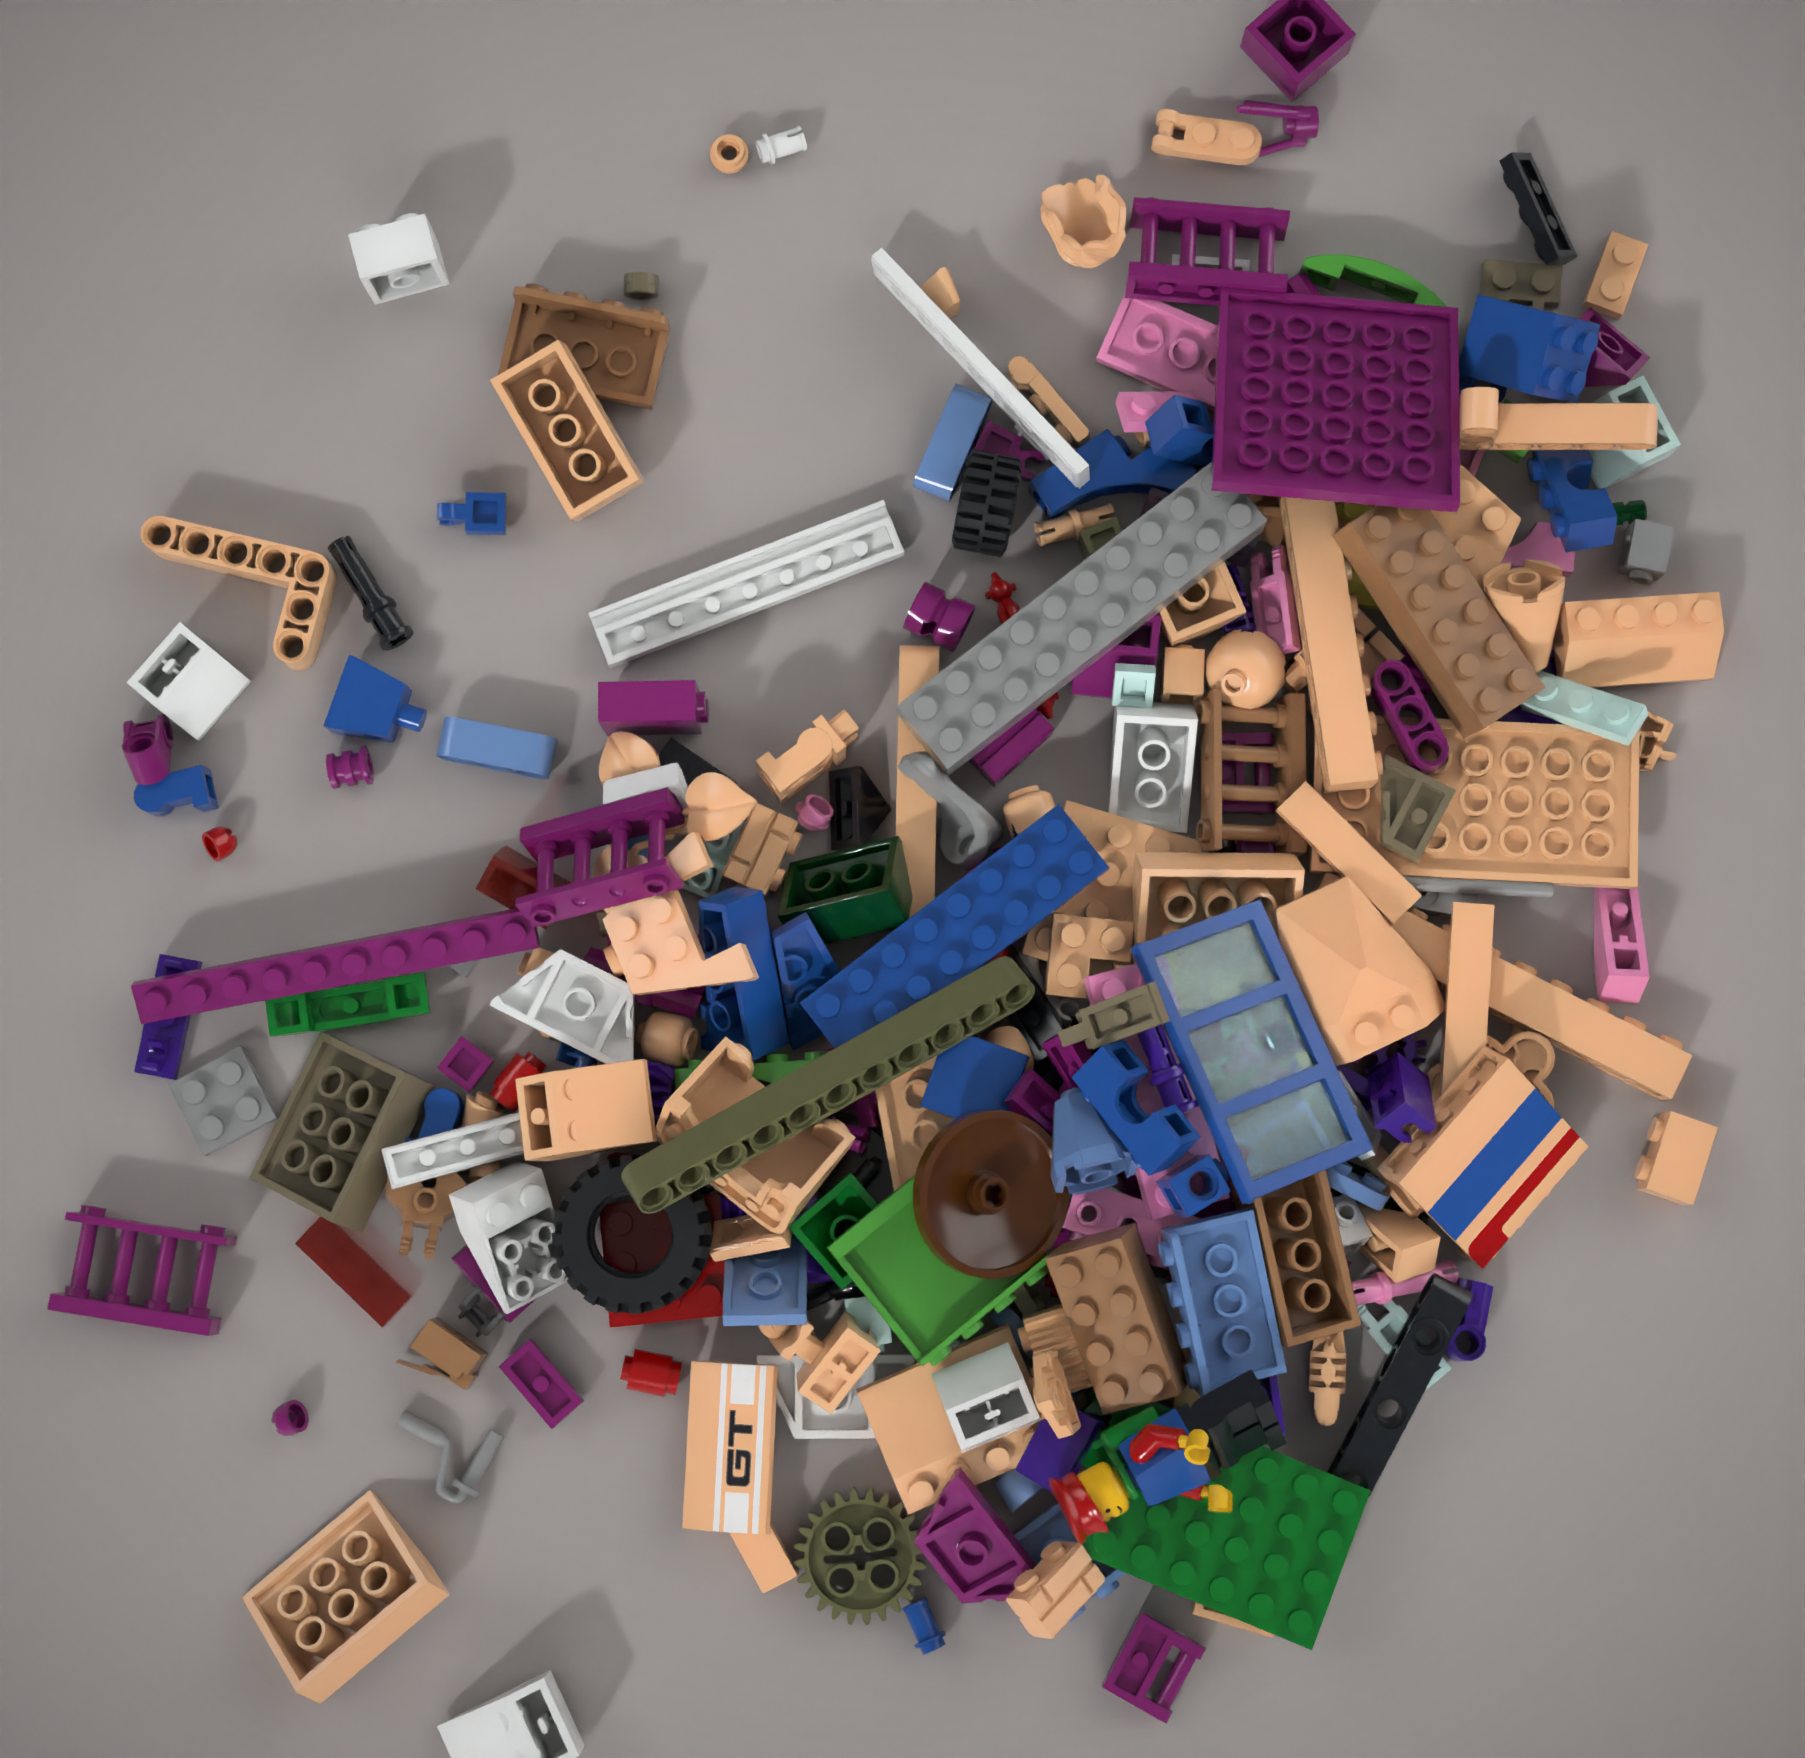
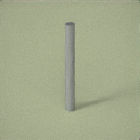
M1403 876L1417 891L1552 898L1554 891L1553 883Z

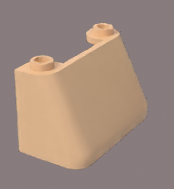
M725 1036L664 1103L655 1127L657 1140L661 1145L765 1088L763 1084L752 1077L754 1072L753 1057L746 1047L732 1042ZM825 1118L817 1122L816 1125L808 1127L709 1184L766 1229L782 1234L843 1158L856 1137L850 1133L847 1126L840 1120Z

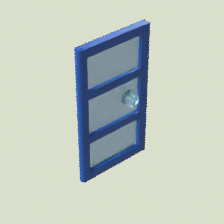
M1260 899L1147 942L1137 943L1130 949L1145 984L1154 981L1157 984L1170 1019L1169 1022L1163 1024L1179 1062L1185 1070L1187 1080L1242 1204L1253 1203L1256 1198L1373 1150Z

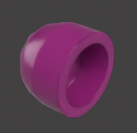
M291 1400L278 1406L273 1412L271 1420L272 1423H275L276 1431L279 1434L290 1436L304 1431L308 1426L309 1417L306 1408L301 1402ZM288 1414H290L292 1421H289Z

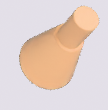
M480 1091L476 1093V1096L467 1095L461 1127L499 1118L504 1112L498 1106L499 1101L492 1095Z

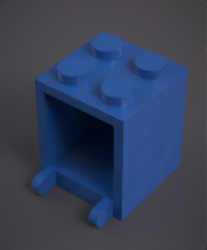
M1478 294L1459 359V395L1463 389L1475 387L1478 379L1491 383V388L1499 390V402L1505 398L1507 388L1536 396L1577 403L1579 395L1585 387L1586 372L1591 355L1597 347V335L1601 324Z

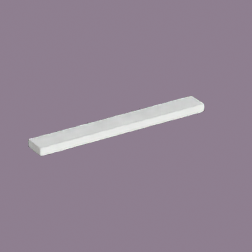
M881 247L871 256L874 275L1076 488L1080 489L1090 480L1089 464Z

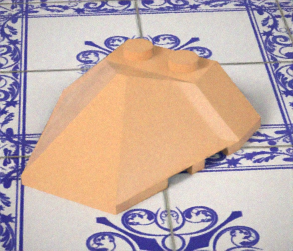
M1348 876L1342 877L1274 909L1277 938L1335 1066L1353 1062L1421 1030L1445 1011V1002L1432 971ZM1286 1009L1287 1025L1285 1026L1291 1040L1300 1039ZM1305 1050L1293 1054L1300 1071L1312 1067Z

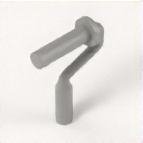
M404 1410L398 1419L397 1425L433 1445H441L443 1447L436 1481L437 1494L452 1503L464 1501L468 1494L477 1498L480 1492L475 1488L500 1445L503 1436L489 1429L461 1481L454 1479L452 1485L459 1489L458 1493H455L445 1487L452 1449L450 1439L441 1429Z

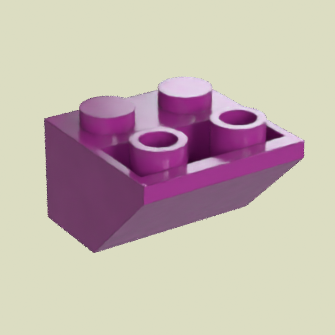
M1161 615L1152 617L1072 680L1071 695L1112 699L1115 663L1155 665L1156 667Z

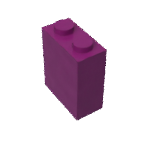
M696 680L598 682V723L607 736H611L612 733L619 731L636 735L702 734V723H709L708 699H706L705 691L700 692Z

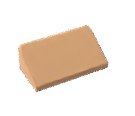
M771 1521L770 1534L730 1533L762 1593L798 1576L799 1571L794 1566Z

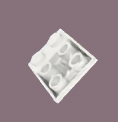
M514 1161L449 1194L460 1233L504 1313L509 1314L567 1282L568 1277L563 1269H559L555 1259L558 1258L556 1246L552 1245V1233H555L556 1222L553 1221L555 1211L541 1168Z
M551 1670L437 1725L451 1758H576L585 1747Z

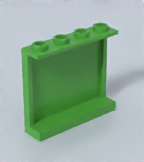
M913 1175L826 1246V1248L921 1366L928 1362L935 1366L952 1352L948 1345L960 1335L966 1340L984 1326L981 1318L994 1308L999 1313L1017 1298L1013 1292L1024 1282L1030 1287L1045 1276L1049 1271L1045 1267L1047 1264L1045 1259L1049 1254H1045L1037 1263L1025 1271L1000 1279L978 1278L953 1270L931 1252L920 1234L913 1209V1184L915 1175Z

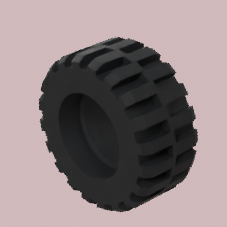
M622 1155L608 1158L583 1171L576 1177L575 1183L564 1192L561 1197L563 1201L560 1208L556 1209L553 1220L556 1222L555 1233H552V1245L556 1246L558 1258L555 1259L559 1269H563L568 1277L567 1283L573 1290L577 1289L583 1294V1299L592 1305H600L606 1311L614 1313L642 1314L647 1311L660 1309L680 1298L696 1283L698 1277L705 1269L712 1244L711 1222L713 1220L711 1211L707 1207L704 1194L701 1189H698L664 1208L672 1226V1241L666 1256L658 1265L644 1272L628 1273L612 1267L604 1260L595 1240L597 1220L603 1209L610 1202L621 1196L630 1195L622 1182L621 1175L629 1163L642 1155Z

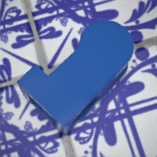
M202 765L170 772L160 782L151 785L138 784L134 790L136 806L156 817L168 815L175 807L193 804L196 809L202 812L219 808L211 770Z
M444 1088L433 1090L428 1094L424 1103L426 1117L418 1139L459 1128L464 1113L463 1099L459 1094ZM406 1137L405 1142L413 1141L414 1139Z

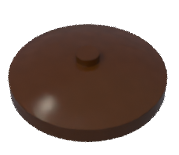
M993 1109L973 1111L948 1123L934 1136L926 1147L914 1178V1215L926 1245L948 1267L960 1273L978 1278L1000 1279L1016 1275L1030 1268L1053 1246L1066 1219L1069 1191L1067 1186H1064L1063 1193H1058L1054 1190L1051 1180L1052 1137L1040 1125L1021 1114Z

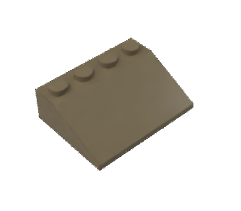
M321 1031L249 1178L332 1223L363 1233L387 1183L388 1174L381 1149L402 1144L405 1142L406 1137L409 1138L424 1107L425 1099L434 1085Z

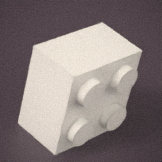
M404 214L399 216L395 222L384 225L367 224L360 227L357 232L348 234L359 278L375 305L450 284L439 242L425 214Z

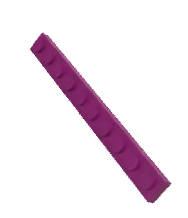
M518 908L134 981L131 989L140 1022L145 1024L536 949L540 946V939L537 927L534 928Z

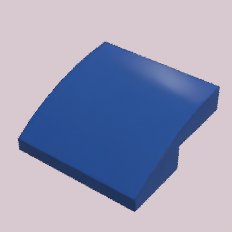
M971 1036L937 1055L920 1106L953 1118L979 1110L993 1109L1011 1112V1109L1004 1101L1025 1072L1029 1056Z

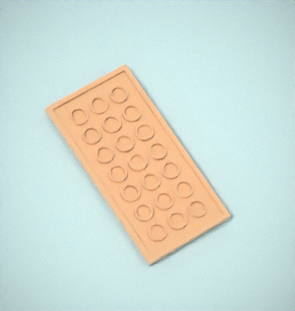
M1375 716L1377 734L1372 736L1374 751L1381 752L1382 760L1387 754L1408 765L1383 716ZM1400 717L1402 722L1407 725L1413 726L1418 724L1417 717ZM1435 718L1448 742L1449 753L1439 769L1432 774H1428V776L1455 789L1456 792L1417 864L1380 845L1381 775H1378L1379 780L1372 788L1324 793L1314 729L1312 787L1402 876L1553 883L1556 886L1635 889L1638 887L1640 729L1629 746L1565 724L1495 721L1486 728L1463 739L1451 719ZM1418 746V753L1422 759L1426 761L1437 760L1436 751L1431 746ZM1310 846L1309 873L1340 875Z

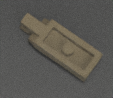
M1154 981L1078 1010L1079 1013L1075 1014L1078 1024L1057 1033L1063 1047L1085 1040L1087 1048L1094 1050L1103 1045L1169 1022L1170 1019L1157 984Z

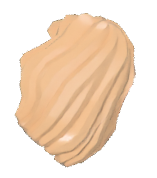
M1097 175L1096 184L1092 180L1084 178L1077 180L1074 184L1069 182L1065 185H1053L1042 192L1041 220L1064 261L1075 267L1091 269L1096 268L1108 259L1114 258L1126 237L1124 229L1126 206L1125 202L1114 190L1109 178L1105 175Z

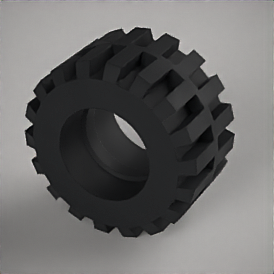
M972 450L968 455L952 535V543L955 549L1001 557L1007 550L1022 473L1020 458Z

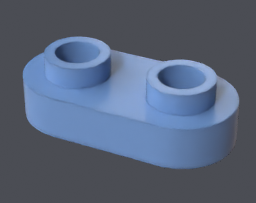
M1346 1161L1326 1169L1331 1188L1373 1209L1382 1211L1390 1197L1389 1193L1385 1191L1387 1184L1383 1180L1368 1172H1365L1363 1177L1352 1172L1353 1167Z

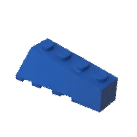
M734 886L700 900L699 942L704 954H706V959L738 943L746 944L759 979L755 981L725 983L724 985L706 986V1002L700 1004V1019L706 1021L707 1033L701 1036V1049L713 1051L726 1036L732 1042L746 1047L752 1054L753 1060L789 1044L786 1028L787 1021L783 1011L780 982L777 977L773 944L766 915V903L762 890Z

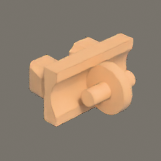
M808 1319L807 1325H758L759 1330L769 1339L778 1353L788 1361L796 1354L808 1364H811L825 1345L822 1340L815 1336L814 1326Z

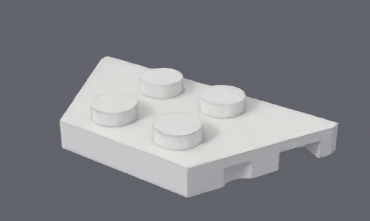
M561 949L546 959L542 965L519 979V982L500 996L498 995L492 999L490 1006L605 1064L634 1060L635 994L631 993L628 983Z
M878 1354L833 1413L830 1414L798 1392L797 1373L806 1361L797 1355H794L790 1361L781 1355H757L758 1364L778 1366L776 1402L783 1412L794 1439L876 1438L856 1389L913 1365L915 1361L912 1354Z

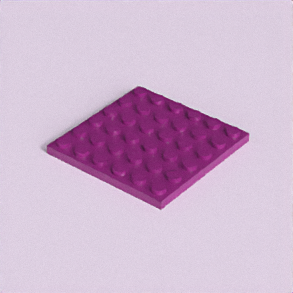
M1221 287L1218 307L1211 491L1457 512L1460 505L1458 308Z

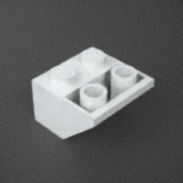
M181 622L175 626L127 681L133 689L198 741L202 739L251 682Z
M1008 1342L931 1374L963 1453L1040 1421L1037 1409Z

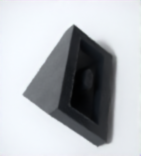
M853 766L829 771L830 805L834 812L830 818L831 850H843L866 844L892 810L863 767Z

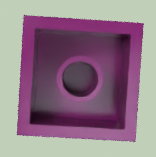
M1277 0L1245 28L1240 48L1284 95L1293 102L1349 54L1356 33L1324 0Z

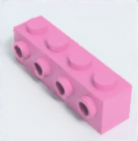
M1105 1188L1079 1195L1071 1194L1062 1229L1069 1231L1068 1239L1075 1240L1135 1223L1150 1265L1169 1270V1266L1164 1267L1158 1250V1242L1163 1241L1161 1228L1201 1218L1195 1216L1176 1217L1175 1214L1148 1220L1143 1200Z

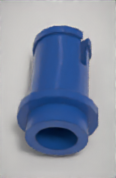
M927 1597L902 1608L918 1643L915 1644L916 1649L920 1648L923 1655L946 1645L943 1639L946 1634L944 1631L940 1632L928 1605Z

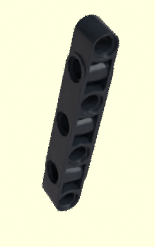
M1436 1273L1430 1276L1327 1473L1339 1478L1346 1473H1355L1360 1476L1358 1485L1371 1490L1369 1496L1371 1495L1467 1311L1472 1298L1471 1291ZM1425 1326L1435 1328L1436 1336L1431 1343L1421 1345L1415 1341L1416 1333L1420 1328ZM1391 1399L1398 1403V1409L1394 1415L1382 1417L1377 1414V1408L1384 1400Z

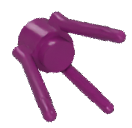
M1245 100L1243 105L1236 106L1237 113L1283 118L1284 135H1291V139L1261 147L1259 157L1291 147H1305L1306 138L1317 137L1319 114L1316 106H1289Z

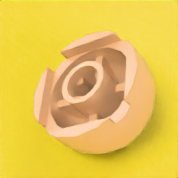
M1242 629L1233 630L1221 637L1207 656L1204 669L1206 686L1209 691L1221 689L1222 705L1246 709L1259 708L1270 702L1284 685L1286 676L1284 677L1285 656L1278 644L1263 632L1254 631L1251 633L1248 631L1240 632Z

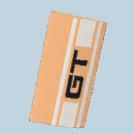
M712 1360L691 1361L683 1529L770 1534L778 1366Z

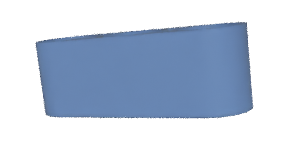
M957 383L955 384L918 468L913 483L914 488L950 502L965 469L967 457L975 446L993 400L991 397Z
M446 716L436 756L452 762L532 778L549 779L557 739L543 734Z

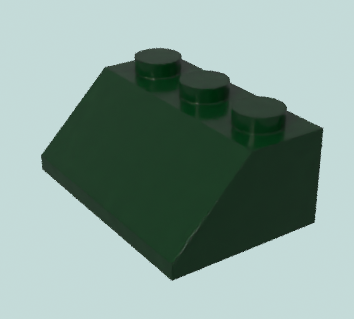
M895 836L790 862L777 915L782 925L806 912L824 944L848 938H857L886 929L898 928L909 919L913 898L900 837Z

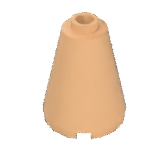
M1524 560V567L1512 569L1511 562L1503 563L1490 569L1484 575L1483 591L1530 665L1538 674L1547 667L1566 585L1565 576H1563L1562 569L1559 566L1547 561Z

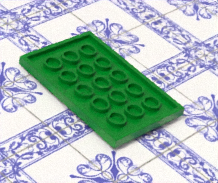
M1152 1402L1132 1407L1127 1418L1151 1405L1159 1417L1172 1410V1408ZM1261 1446L1243 1455L1233 1467L1220 1469L1222 1474L1207 1483V1487L1217 1484L1232 1492L1233 1508L1231 1512L1209 1511L1208 1498L1198 1501L1184 1496H1175L1150 1506L1147 1505L1138 1488L1136 1491L1139 1498L1135 1500L1128 1498V1510L1106 1522L1109 1532L1091 1534L1083 1544V1547L1093 1560L1312 1650L1371 1490Z

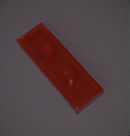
M321 1216L295 1243L381 1327H385L413 1297L338 1224L332 1223Z

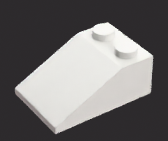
M1153 702L1152 708L1115 706L1108 813L1166 831L1187 833L1198 725L1195 705Z

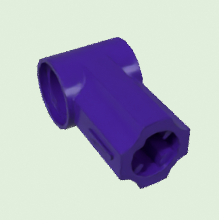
M1458 1278L1457 1285L1471 1291L1472 1298L1447 1347L1445 1355L1454 1361H1473L1478 1359L1486 1349L1484 1333L1494 1286L1475 1280ZM1461 1331L1465 1332L1471 1340V1346L1465 1354L1461 1353L1455 1345V1339Z

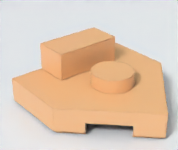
M1051 1348L1032 1357L1034 1376L1029 1378L1028 1382L1040 1420L1046 1419L1058 1439L1073 1435L1080 1430L1081 1423L1058 1351L1055 1348Z

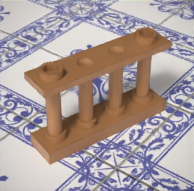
M1212 689L1203 694L1202 700H1199L1196 706L1198 724H1201V819L1197 823L1196 837L1197 841L1201 843V852H1216L1222 849V840L1273 842L1274 846H1277V853H1295L1296 856L1307 853V842L1278 813L1277 822L1274 826L1222 824V800L1271 802L1278 808L1306 781L1305 694L1289 693L1276 700L1273 708L1259 707L1253 709L1222 705L1221 689ZM1222 721L1272 724L1276 728V744L1273 747L1222 744ZM1222 760L1272 763L1276 767L1277 783L1274 784V787L1222 784Z

